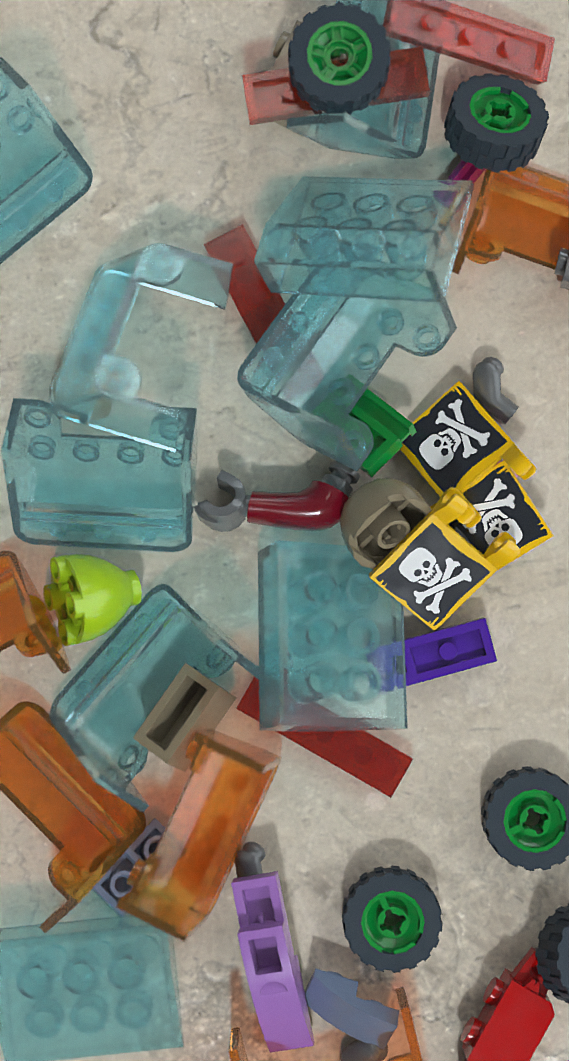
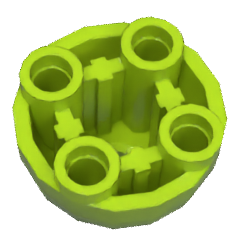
M72 554L52 557L50 559L51 584L44 585L43 596L47 609L49 611L55 610L58 619V633L64 646L80 644L104 635L124 617L130 606L138 605L141 602V584L134 570L123 571L116 565L91 555Z

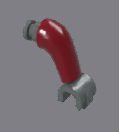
M332 461L329 466L331 474H325L321 481H312L309 487L300 492L252 491L251 495H246L241 481L221 470L217 476L218 487L234 497L232 502L226 506L217 507L209 503L208 500L198 502V505L194 506V510L201 522L211 529L220 532L232 531L238 528L245 521L246 517L248 523L299 531L324 530L332 528L340 522L343 506L353 491L350 484H356L360 475L349 465L340 461Z

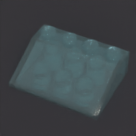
M303 176L266 222L254 263L271 293L444 303L474 190L473 181Z
M277 540L258 551L260 731L312 732L397 730L408 728L403 605L369 578V573L373 569L361 566L345 545Z
M171 911L125 915L122 918L116 916L0 928V1043L4 1060L52 1061L184 1047Z

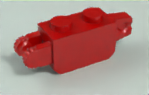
M531 947L512 972L505 968L500 978L494 977L488 984L483 995L484 1007L477 1018L472 1016L468 1020L461 1034L462 1048L466 1056L465 1061H530L555 1017L552 1003L547 996L549 989H546L542 983L544 980L541 974H538L536 966L538 965V958L535 957L536 948Z

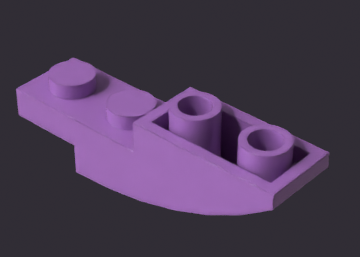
M278 871L234 878L231 885L240 926L237 932L253 1004L269 1052L314 1046L315 1042L298 955H294Z

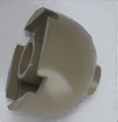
M379 478L362 485L345 502L340 517L342 537L347 548L358 563L363 567L374 569L432 509L410 484L393 478Z

